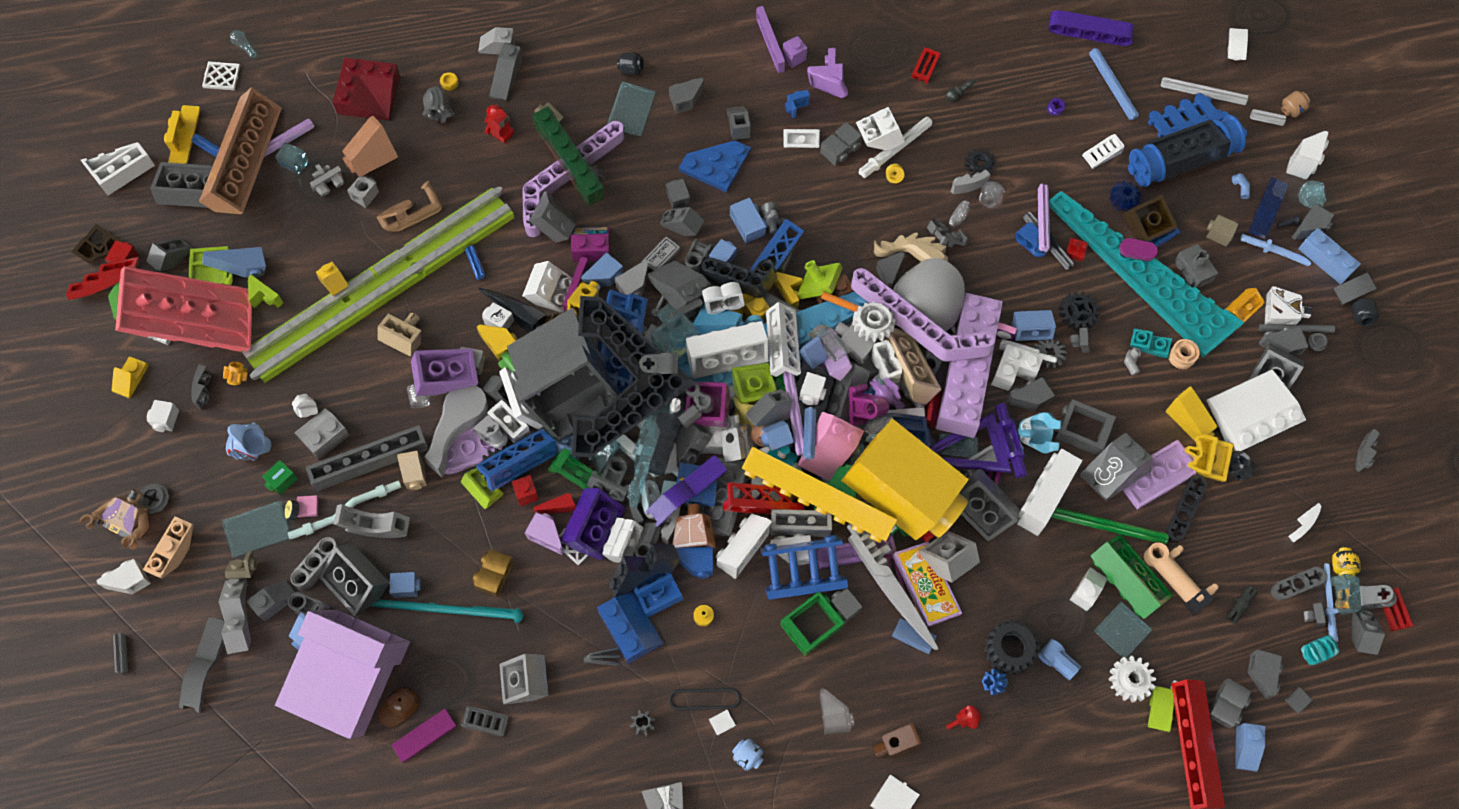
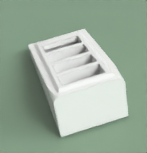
M1113 134L1083 153L1082 156L1093 169L1121 154L1124 145L1116 134ZM1092 154L1096 156V158L1098 159L1097 161L1094 159Z

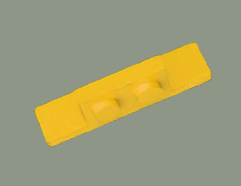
M183 105L181 112L172 111V115L168 119V131L164 135V142L171 151L168 163L188 164L193 144L191 139L195 134L201 111L199 106Z

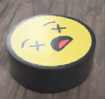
M288 500L284 510L285 519L295 520L299 513V503L295 500Z

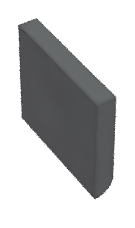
M1298 687L1285 701L1299 714L1312 699Z

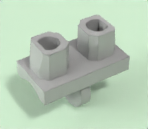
M319 164L315 166L317 171L312 174L315 180L310 182L313 191H317L322 197L330 192L326 185L330 181L333 182L336 188L345 183L339 166L330 170L328 165L321 168Z

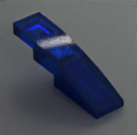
M1273 177L1270 178L1259 206L1254 213L1248 230L1249 233L1266 239L1288 184Z

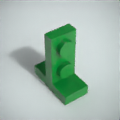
M564 447L556 455L547 470L553 474L558 472L583 490L584 488H590L587 487L593 470L570 456L571 451Z

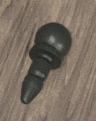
M976 79L968 80L960 87L956 85L955 88L948 89L945 94L946 99L949 102H956L959 96H963L962 92L974 85Z

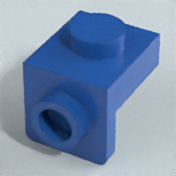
M808 90L796 91L793 94L787 95L785 109L787 113H790L792 119L796 118L797 108L809 105L810 94Z

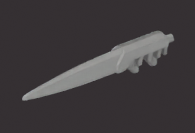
M852 524L848 525L847 528L852 534L848 541L877 584L915 631L933 649L937 650L938 647L919 613L890 568L886 566L888 563L883 556L891 551L890 547L886 544L878 549L876 543L870 538L871 534L865 531L861 534L851 529Z

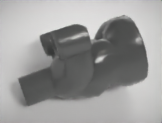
M767 202L760 209L769 227L770 234H775L777 232L776 227L782 225L785 218H778L779 206L776 202Z

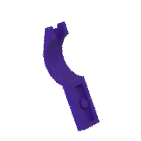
M714 455L684 480L668 489L645 512L648 515L652 514L657 521L655 523L656 526L659 527L667 521L668 517L677 508L691 498L698 496L724 475L727 469Z

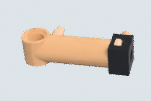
M1162 543L1152 544L1144 553L1145 562L1161 574L1186 602L1184 606L1192 615H1195L1213 600L1211 595L1218 589V585L1213 584L1207 589L1203 588L1202 590L1174 560L1184 549L1181 545L1169 552L1167 546ZM1153 551L1157 552L1160 558H1156L1153 555Z

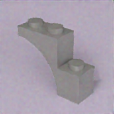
M231 578L225 581L218 601L225 622L221 634L227 654L248 651L251 643L246 613V590L248 585L246 578Z

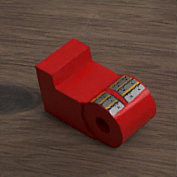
M497 109L496 114L488 119L492 136L505 144L515 131L510 127L509 116L503 110Z

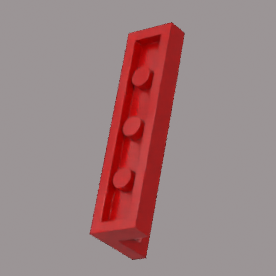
M729 482L727 484L728 500L723 503V511L771 515L772 510H804V504L798 502V497L797 503H792L786 495L780 493L781 488L777 486L770 488L766 485ZM733 488L739 489L744 496L742 498H734ZM753 490H757L763 497L760 500H755L750 493ZM776 492L781 499L773 501L769 494Z

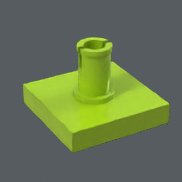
M814 260L805 264L807 273L798 291L800 299L821 296L823 292L833 293L843 269L841 264L834 263L818 267Z

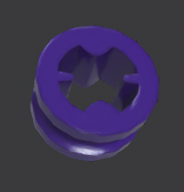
M1053 98L1048 104L1047 110L1051 115H1060L1065 108V103L1060 98Z

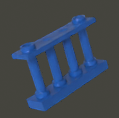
M828 535L822 540L781 546L767 544L765 548H760L761 554L768 556L772 584H770V587H765L768 600L848 588L847 579L839 574L836 546L843 545L840 537ZM828 547L831 575L827 579L819 577L817 548ZM808 550L811 571L810 581L802 582V580H799L796 551ZM788 553L792 580L790 584L782 585L779 581L776 554Z

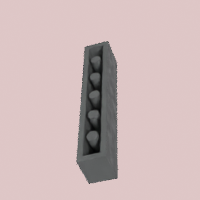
M420 425L306 466L311 485L318 492L398 462L397 454L417 451L420 454L428 451L429 447Z

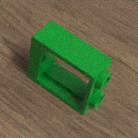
M820 592L816 593L780 622V626L804 656H807L844 626L842 614L838 610L835 611L831 607L830 599L825 594L822 596ZM817 603L835 626L810 644L793 621Z

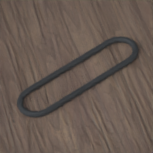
M733 688L680 689L671 693L669 704L675 710L731 709L738 706L741 697L739 692ZM733 691L737 695V702L734 705L676 707L672 703L673 695L683 692Z

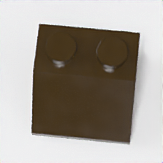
M1163 195L1138 205L1123 214L1130 230L1143 241L1148 242L1178 228Z

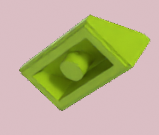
M475 468L464 474L461 483L480 505L486 509L502 497L504 493L498 488L491 491L488 488L487 481H484L485 476L481 475L480 471Z

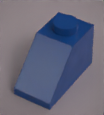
M712 547L676 548L680 559L678 563L692 576H697L699 579L713 576Z

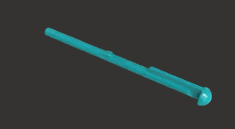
M383 599L377 600L370 606L514 619V623H519L524 616L523 611L517 607L516 609L480 606L462 607Z

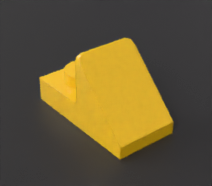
M777 272L778 277L774 284L786 303L798 308L800 297L796 290L801 287L803 279Z
M129 356L122 369L114 368L112 392L131 398L149 365L146 362Z

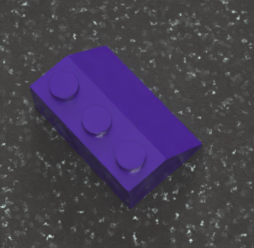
M584 488L560 541L575 551L598 560H603L604 555L602 553L604 545L611 534V528L617 518H622L626 508L599 488Z

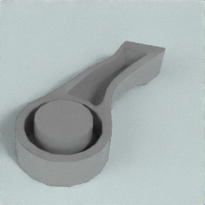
M476 385L450 391L446 395L442 416L434 432L431 447L424 456L427 465L441 478L444 476L449 451L454 441L487 416L489 408L485 393Z

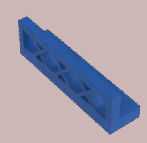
M785 219L750 270L753 271L760 261L775 257V269L777 271L804 230L788 219ZM789 228L798 233L795 238L787 239L786 232ZM779 243H785L786 251L777 253L776 246Z
M541 428L477 464V469L486 477L488 488L494 491L557 455L555 439ZM541 436L545 439L541 442H534ZM522 447H529L525 451H518ZM506 456H512L509 460H502ZM490 465H495V466H496L495 468L491 469L490 471H488V470L486 469V467H488V466H490Z

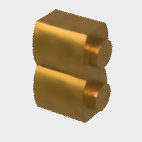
M492 549L488 553H484L481 559L482 567L480 571L475 572L472 580L475 589L498 597L513 566V558Z

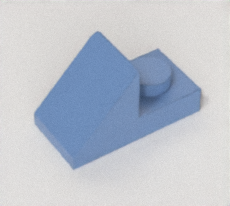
M818 336L799 350L800 361L805 359L812 369L827 359Z

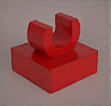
M1070 238L1066 253L1072 259L1083 261L1088 243Z

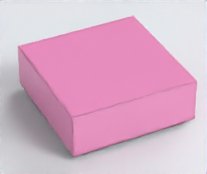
M318 496L297 497L299 503L298 518L318 517Z

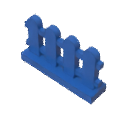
M1199 93L1195 96L1194 103L1183 99L1180 101L1178 109L1172 105H1167L1163 115L1158 111L1150 112L1148 124L1150 126L1154 125L1158 130V137L1160 138L1210 119L1212 121H1221L1229 113L1227 111L1222 112L1220 109L1216 110L1211 103L1212 99ZM1199 107L1200 110L1204 113V115L1201 116V114L1197 111L1196 108ZM1184 113L1189 121H1185L1181 114ZM1169 119L1173 127H1170L1165 120Z

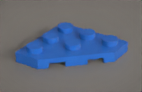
M731 141L688 153L679 166V172L727 193L748 157L751 147L737 141Z

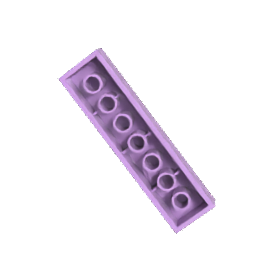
M966 293L962 312L958 320L956 335L989 332L996 339L1003 301ZM993 349L987 357L950 361L936 429L971 438L975 437L980 423Z

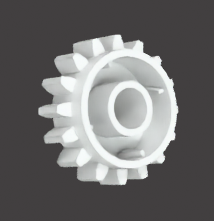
M864 303L863 307L859 306L857 312H854L852 325L855 326L854 331H860L859 337L866 336L865 341H868L869 338H872L873 342H876V338L883 341L884 336L889 338L890 333L894 330V313L890 312L889 307H885L882 303Z
M1130 656L1127 661L1123 657L1120 659V662L1117 661L1114 664L1115 668L1110 670V673L1113 674L1109 678V681L1113 683L1111 689L1117 691L1116 696H1123L1124 701L1128 698L1131 700V703H1134L1137 698L1139 701L1145 699L1144 696L1148 697L1151 695L1149 690L1155 689L1151 682H1154L1156 678L1150 675L1154 670H1148L1149 663L1147 662L1143 665L1141 663L1142 658L1134 661V657ZM1129 675L1135 678L1136 683L1129 680Z

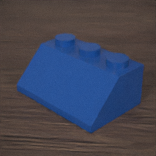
M634 592L614 597L597 607L600 617L628 665L664 644L650 619L647 618Z

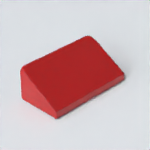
M941 390L927 405L926 420L927 427L936 429L943 397Z

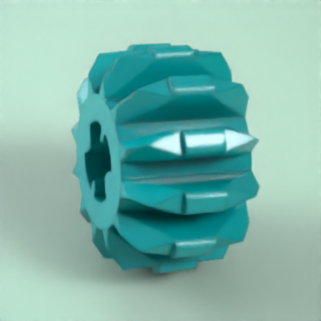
M1330 635L1318 638L1301 648L1303 657L1309 665H1316L1339 653L1338 645Z

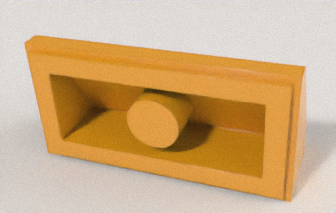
M1249 288L1236 298L1226 310L1245 322L1265 302L1257 288Z

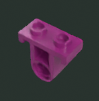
M866 384L849 387L850 424L853 426L868 423V419L886 415L889 411V403L885 397L865 394L864 389H868Z

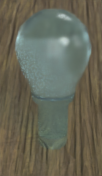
M233 30L230 34L231 42L245 50L251 58H255L257 53L250 47L244 32Z

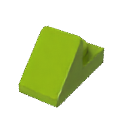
M252 275L248 277L249 302L253 308H256L262 300L270 306L272 304L275 305L277 308L283 304L282 299L276 292Z

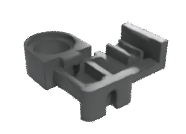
M931 219L927 226L930 233L935 235L940 240L939 244L943 246L953 247L954 244L965 246L969 240L961 229L956 234L954 232L952 234L949 233V229L937 219Z

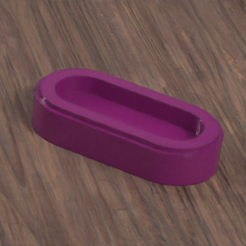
M1132 238L1124 239L1119 246L1120 253L1123 256L1143 261L1153 260L1158 252L1157 247L1153 243Z

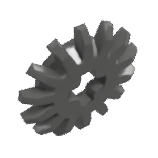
M1054 337L1050 342L1049 340H1044L1045 342L1038 340L1040 345L1035 344L1034 347L1040 350L1039 353L1046 354V348L1054 349L1053 353L1055 355L1051 354L1050 356L1056 357V363L1061 366L1062 362L1060 359L1066 360L1062 354H1067V351L1061 350L1065 348V345L1058 346L1060 340L1054 343ZM1046 360L1041 362V365L1046 363V368H1049V364L1056 368V363Z

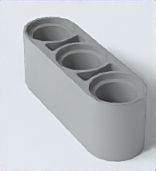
M330 537L320 540L293 571L290 579L299 590L307 591L319 580L318 576L335 546H339L335 540ZM334 545L330 552H325L328 546ZM315 561H320L317 567L312 568V564ZM306 576L305 582L298 584L299 579Z

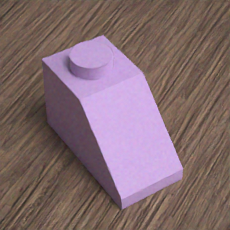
M536 513L525 531L526 537L541 546L563 555L564 549L553 517L545 513L542 515Z

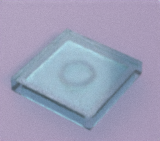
M1120 602L1094 632L1118 654L1127 658L1152 629L1126 605Z

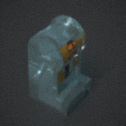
M1347 574L1330 577L1331 585L1335 586L1337 598L1335 607L1338 609V613L1346 615L1360 611L1359 577Z

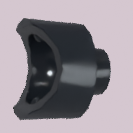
M1242 451L1232 453L1228 474L1237 481L1250 479L1255 471L1254 461Z

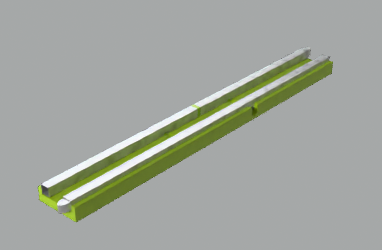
M502 187L490 188L406 243L400 250L397 249L348 281L347 284L349 286L334 296L331 293L253 343L251 349L247 352L242 351L255 369L250 374L252 380L261 377L264 383L268 382L464 252L466 247L473 246L514 219L510 207L499 198L503 192Z

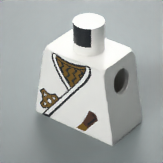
M1272 287L1266 294L1265 324L1296 325L1301 320V317L1310 318L1312 308L1302 306L1301 295L1277 287Z

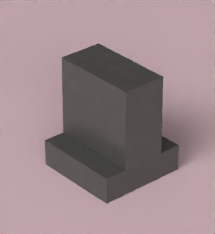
M573 308L507 346L518 378V382L513 385L519 402L557 441L573 433L575 415L596 416L620 394L618 386L607 373L594 337L578 336L579 315Z

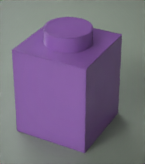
M798 36L783 43L782 55L791 68L806 61L807 47Z

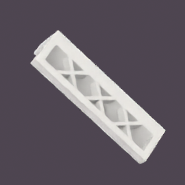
M778 302L766 311L770 375L777 377L786 371L798 376L801 374L796 310ZM785 313L789 314L790 321L785 315ZM786 327L791 332V336L787 332ZM787 342H788V344L791 346L792 352H791V350L789 349V347L787 346ZM789 359L793 363V367L789 365Z

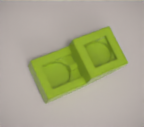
M1155 686L1150 698L1149 706H1151L1148 727L1170 732L1174 706L1172 689Z

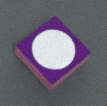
M998 323L996 337L1012 341L1016 328Z

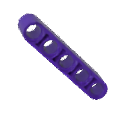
M1055 10L1050 16L1049 31L1059 35L1129 46L1133 42L1134 25L1128 22Z

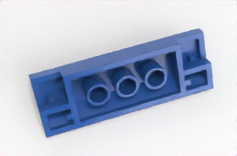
M610 290L607 294L606 302L635 329L642 333L648 299L632 293L625 295ZM599 339L597 347L607 373L618 386L620 393H622L632 384L633 376Z

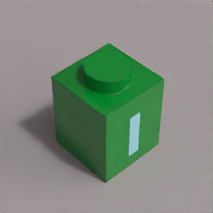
M280 460L262 476L266 481L265 487L272 493L276 491L279 495L283 494L298 479Z

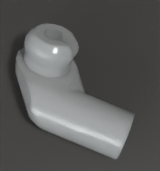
M1137 347L1130 349L1124 359V363L1132 376L1140 373L1136 362L1141 355V351Z

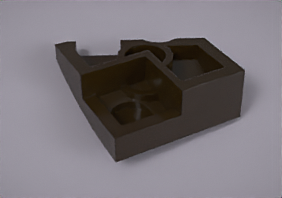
M95 224L85 238L83 237L71 252L83 261L90 263L106 256L115 241L124 242Z

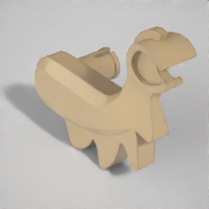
M914 233L907 238L900 235L893 243L881 241V247L874 241V254L878 257H887L896 252L904 251L909 252L921 262L930 258H938L948 262V257L944 254L946 252V245L943 246L935 243V237L918 238V233Z

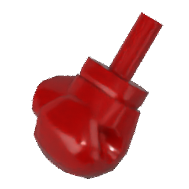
M490 105L486 109L485 123L487 127L484 133L487 135L490 131L488 119L496 114L497 109L502 110V107L499 105Z
M968 705L956 714L957 720L949 723L946 727L949 730L960 724L962 728L968 726L971 729H975L979 725L981 714L975 706Z

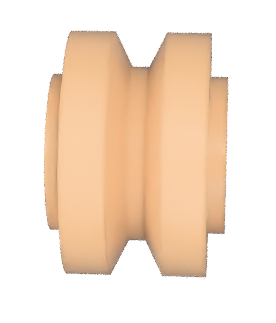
M1188 339L1177 341L1169 352L1171 364L1178 369L1190 368L1199 357L1198 346Z

